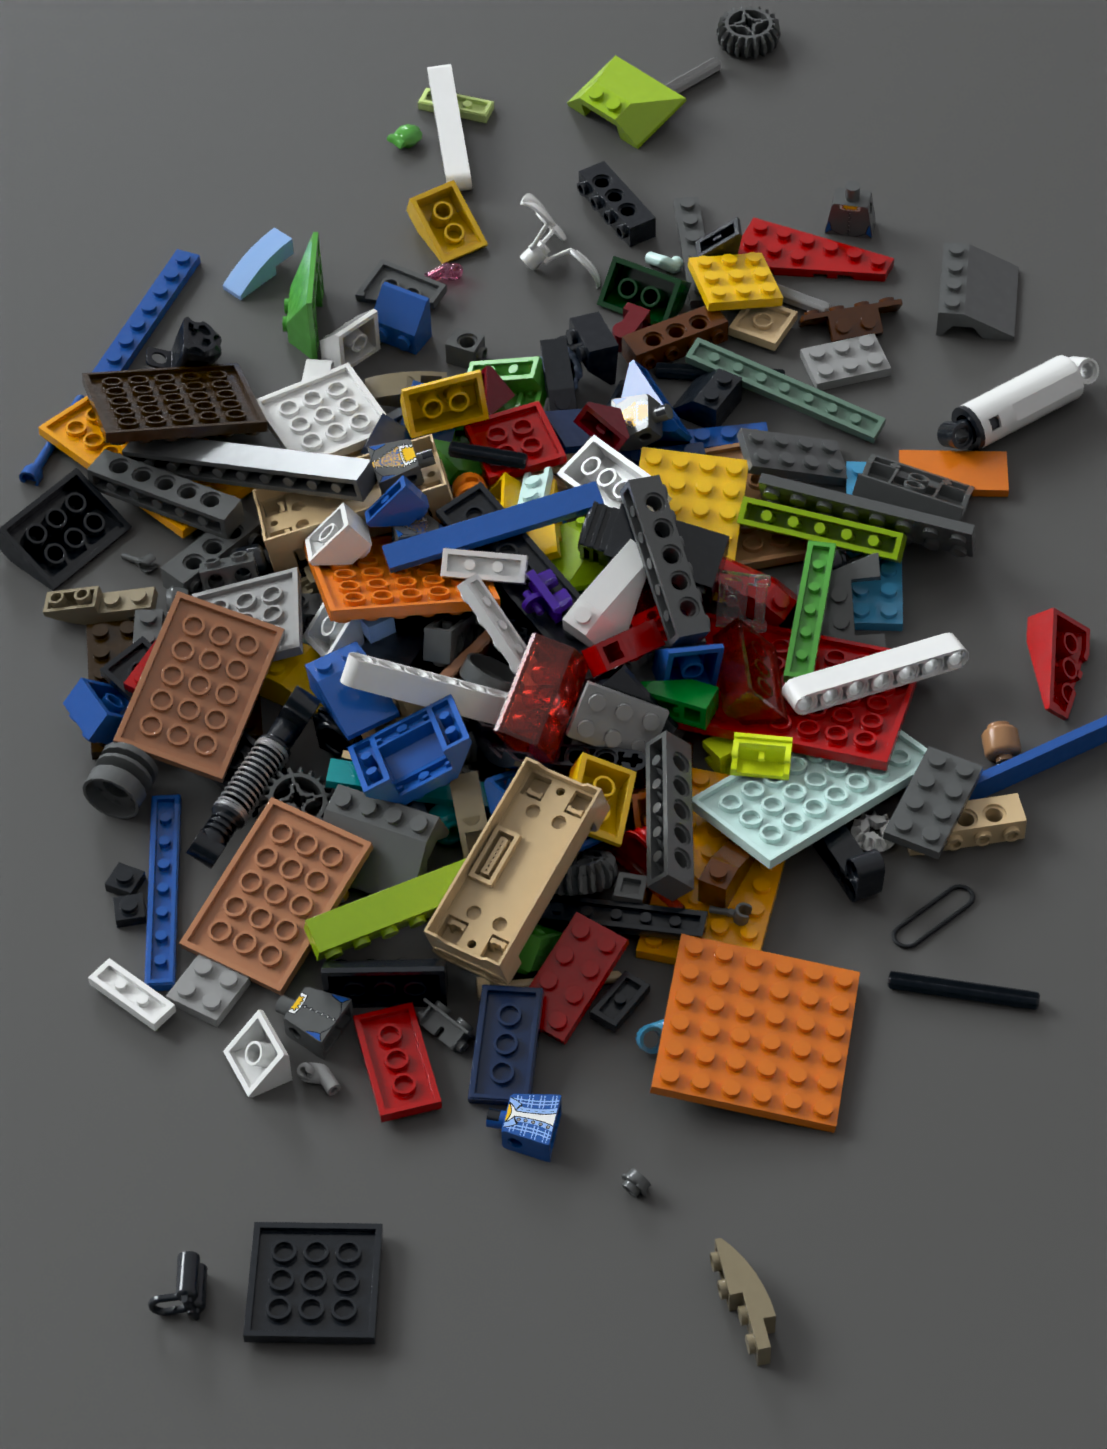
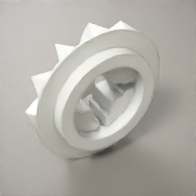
M874 811L872 815L863 813L859 819H854L851 834L861 849L865 851L877 849L879 852L890 849L895 844L883 839L884 830L890 821L887 814L880 816ZM870 826L875 830L880 829V834L878 835L874 831L869 832Z

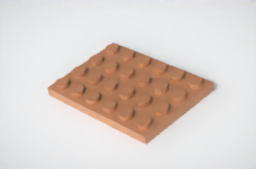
M177 591L113 742H124L134 745L153 759L223 783L282 641L285 629Z
M271 797L179 942L181 948L195 955L200 954L248 977L250 981L281 996L284 995L312 949L304 930L305 920L338 907L372 852L373 844Z

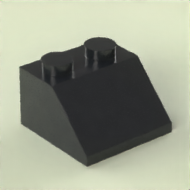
M599 311L570 318L569 329L566 330V338L569 345H573L576 350L579 362H583L587 371L610 385L615 384L619 344Z
M720 368L699 376L691 383L672 408L679 418L703 428L721 426L742 400V377Z

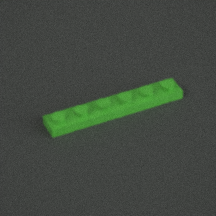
M808 540L783 675L784 682L815 671L836 554V543Z

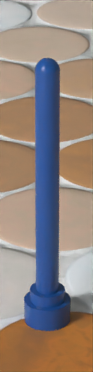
M77 395L70 406L84 398V396ZM47 441L34 463L23 468L19 475L20 481L25 483L26 479L36 481L35 486H38L43 479L42 469L56 446Z

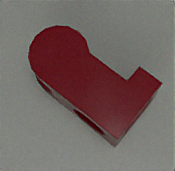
M627 302L623 307V320L616 323L612 328V334L619 344L618 352L622 353V336L650 326L649 309Z

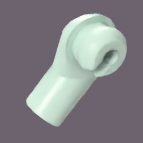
M648 252L645 256L647 264L659 267L672 274L680 272L684 265L682 258L679 256L670 258L655 252Z

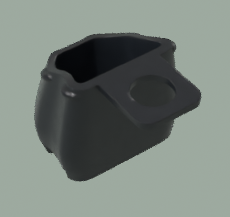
M185 317L179 328L172 350L167 351L148 347L146 350V364L154 368L212 365L222 354L220 347L222 342L221 336L206 322H194L189 317ZM160 354L166 359V362L157 363L152 359V355Z

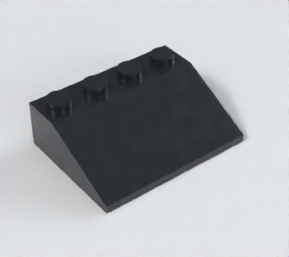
M75 468L0 527V551L16 566L54 591L130 530L132 526L78 468Z

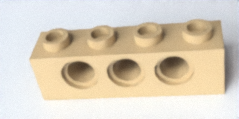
M1018 793L968 800L943 851H954L965 847L986 846L991 843L1013 842L1018 839H1024L1027 819ZM907 848L910 856L925 855Z

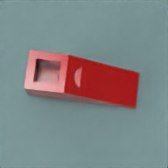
M653 618L581 652L592 676L596 677L666 644Z

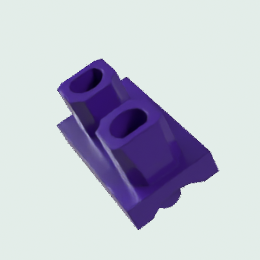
M532 569L526 573L530 580L528 584L530 590L523 592L525 600L522 603V608L525 613L536 612L538 616L542 615L546 610L556 624L563 619L562 612L573 605L572 597L564 588L552 595L549 590L559 584L556 575L551 569L539 574Z

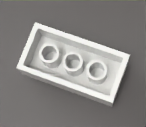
M595 435L557 473L568 489L596 481L604 504L618 509L621 503L623 504L620 490L626 482L631 479L651 476ZM669 495L667 498L668 503L672 500V498ZM646 505L649 510L654 512L652 507Z

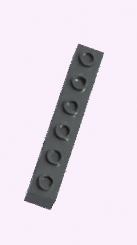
M104 449L87 469L89 481L99 492L224 539H228L245 519L242 500L236 496L228 495L212 487L201 485L165 470H160L144 462L130 459L119 453Z
M660 475L628 480L620 490V495L669 646L671 648L701 642L710 632V619L704 613L702 607V595L700 590L696 588L693 579V567L687 561L684 552V540L679 536L676 527V515L670 509L667 500V488L662 484ZM646 505L652 507L654 512L649 510ZM655 531L659 532L662 537H659ZM663 557L668 558L671 564L667 563ZM672 583L676 584L680 590L674 588ZM680 609L686 611L688 616H685Z
M666 730L646 742L647 887L665 898L675 901L694 889L691 745Z

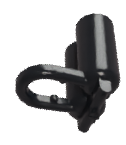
M184 1251L178 1254L176 1293L152 1297L148 1302L149 1310L152 1313L168 1316L187 1312L195 1321L200 1319V1313L206 1308L208 1268L205 1264L200 1263V1255L198 1253ZM178 1300L183 1303V1305L169 1308L156 1306L158 1303Z

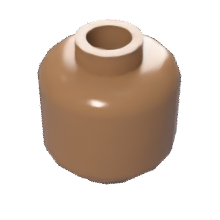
M1007 721L990 723L981 735L985 758L991 762H996L997 765L1021 753L1018 729Z

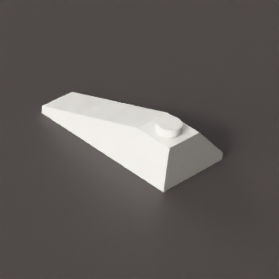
M630 539L581 594L562 619L563 629L588 647L624 632L630 627L647 578L635 541Z

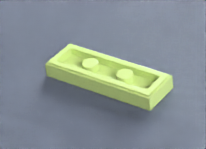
M426 88L418 101V109L434 112L430 88ZM456 94L461 118L487 123L494 110V101Z

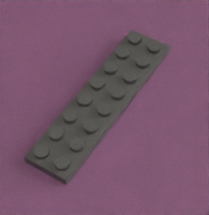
M761 473L758 482L761 500L904 533L907 536L906 544L916 543L932 551H938L939 549L948 551L957 557H973L976 549L975 525L765 473Z

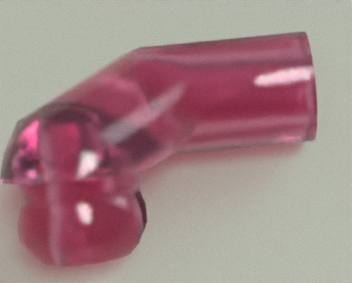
M445 262L426 272L424 276L436 281L440 279L457 280L462 277L463 267L458 263Z

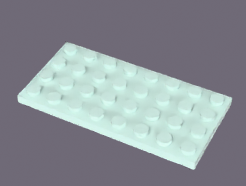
M901 730L886 771L792 752L789 780L730 775L693 796L692 810L768 869H771L907 787L927 748Z

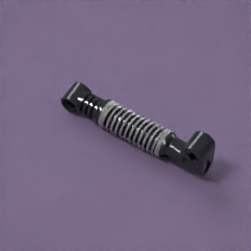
M298 685L295 687L272 727L269 728L267 734H263L257 739L254 747L251 748L248 756L245 757V761L241 763L238 771L235 772V776L228 782L225 791L221 792V796L215 801L212 807V815L186 852L188 855L212 869L227 843L233 837L234 832L246 825L249 817L252 816L255 808L259 805L258 797L265 795L263 786H268V778L275 779V773L278 772V769L281 772L289 760L291 747H293L295 741L322 702L320 699Z

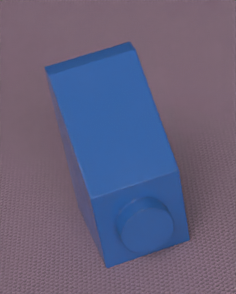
M402 475L364 512L366 524L370 527L410 526L415 520L419 521L426 515L429 503L427 495Z

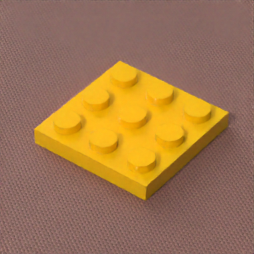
M750 252L747 254H724L688 258V269L708 311L782 306L783 304L782 293L762 253Z

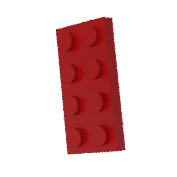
M578 912L575 913L529 987L544 989L540 1024L541 1032L566 1045L628 947V939Z
M413 1003L353 1016L354 1027L381 1123L441 1109L442 1101Z

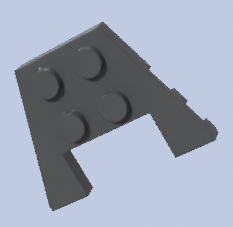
M873 553L832 571L821 635L886 648L885 633L855 635L852 595L853 582L881 580L879 553ZM797 585V599H798V594H799L800 585Z

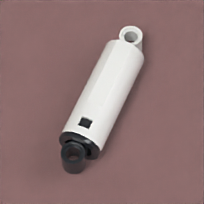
M1056 356L955 408L952 412V421H945L938 428V441L944 447L978 451L1078 399L1083 394L1084 384H1092L1096 381L1099 375V365L1091 358Z

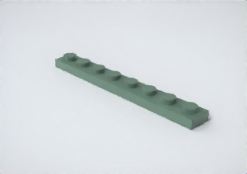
M697 337L685 356V362L707 372L720 368L742 377L743 388L874 444L885 426L886 418L699 337Z

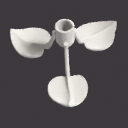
M531 193L525 194L520 205L534 210L544 225L533 243L520 255L522 261L534 271L543 262L547 265L552 260L570 254L589 271L598 289L600 287V276L597 269L578 250L568 248L548 257L547 254L550 253V250L545 243L552 235L555 234L562 242L566 241L567 237L543 204ZM549 228V233L541 241V237L546 229Z

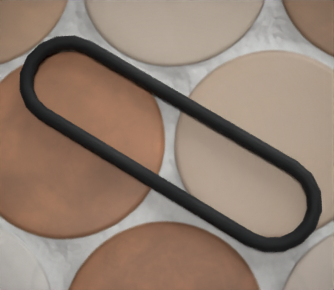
M962 884L949 887L896 926L891 935L893 942L905 949L917 946L970 907L975 900L974 891ZM965 889L970 893L971 898L968 903L915 942L903 944L897 940L896 933L902 927L951 891Z

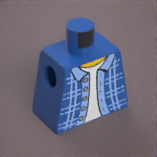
M512 1094L506 1111L489 1108L486 1127L502 1129V1146L504 1148L550 1162L562 1115L561 1095Z

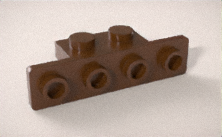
M886 297L880 299L879 303L869 304L868 301H862L849 308L838 305L829 308V311L825 312L810 310L801 316L798 324L799 327L827 323L831 342L873 333L875 336H880L883 334L880 314L898 311L903 303L902 299L894 300V297Z

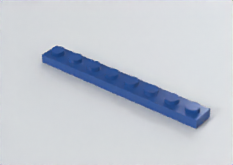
M179 249L175 251L92 372L128 370L201 263L200 255Z

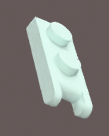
M551 466L544 468V473L532 476L531 472L524 473L518 504L550 495L553 480Z

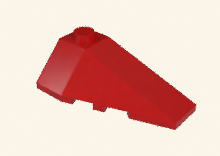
M730 558L726 559L716 592L753 622L778 627L797 603V595L778 579Z
M1051 608L1028 617L1027 645L1045 710L1062 720H1066L1069 717L1076 696L1074 689L1076 681L1081 680L1083 675L1080 670L1082 663L1087 661L1089 656L1090 629L1056 608Z

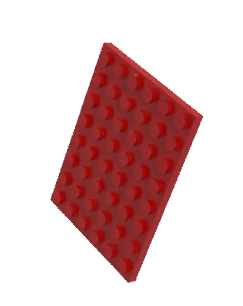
M706 613L711 625L710 632L705 637L706 644L724 645V653L716 685L719 687V708L706 730L676 722L679 726L677 729L734 740V732L793 737L792 752L872 769L887 770L918 681L810 714L798 715L781 692L782 687L786 683L784 682L783 675L792 629ZM821 635L815 671L883 652L891 648Z

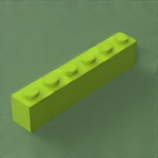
M743 496L737 523L743 527L807 542L810 540L836 543V548L865 554L866 556L879 553V559L900 564L907 541V536L904 533Z
M466 858L305 920L304 930L317 961L324 958L327 961L334 960L342 956L343 951L354 947L355 950H359L370 945L371 940L382 936V939H388L397 935L399 929L407 926L416 928L427 922L426 919L433 916Z

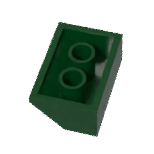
M613 256L597 305L623 314V307L627 302L649 309L650 324L654 325L678 315L684 306L691 283Z

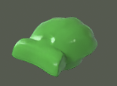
M402 125L394 134L388 135L387 141L393 143L399 149L410 148L422 139V132L416 125Z

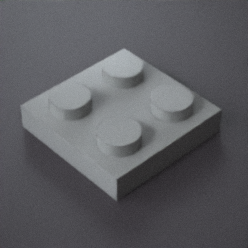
M198 954L168 992L166 999L175 1004L176 1008L218 1027L250 986L251 981L248 977Z

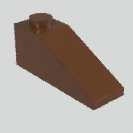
M729 839L711 857L698 879V901L710 906L728 908L755 858Z

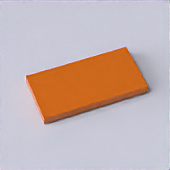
M899 450L900 463L973 486L975 488L972 496L1008 497L1007 451Z

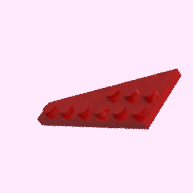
M755 217L742 235L738 254L762 253L771 273L783 276L813 277V274H827V278L837 279V275L851 276L854 280L885 282L894 266V258Z

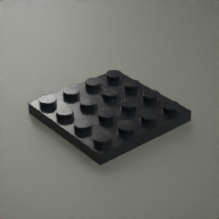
M254 1222L243 1331L244 1342L375 1344L383 1224Z

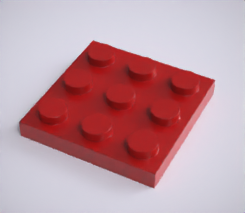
M539 401L491 414L487 420L463 425L470 444L522 452L528 455L525 469L479 462L490 485L495 484L505 472L517 478L524 476V473L527 472L534 473L544 470V468L549 466L554 467L567 463L566 454Z

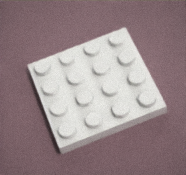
M349 362L256 399L268 422L269 430L282 449L345 456L363 449L382 413L386 415Z

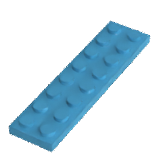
M846 461V475L848 478L846 479V494L852 495L858 474L863 473L866 462ZM846 551V553L850 557L861 555L858 553ZM879 559L881 580L852 583L855 630L902 631V561L900 564Z

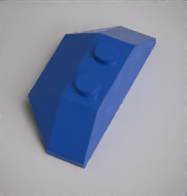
M632 360L628 366L621 398L648 394L661 405L666 403L670 405L648 370L635 360ZM672 408L673 418L662 422L663 436L657 442H689L693 437Z

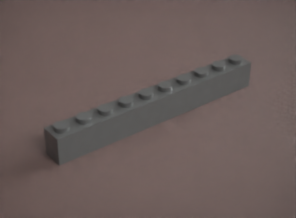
M189 437L180 438L177 441L158 439L150 443L129 441L122 451L125 457L144 462L147 465L189 480L364 502L378 481L371 459L192 439Z

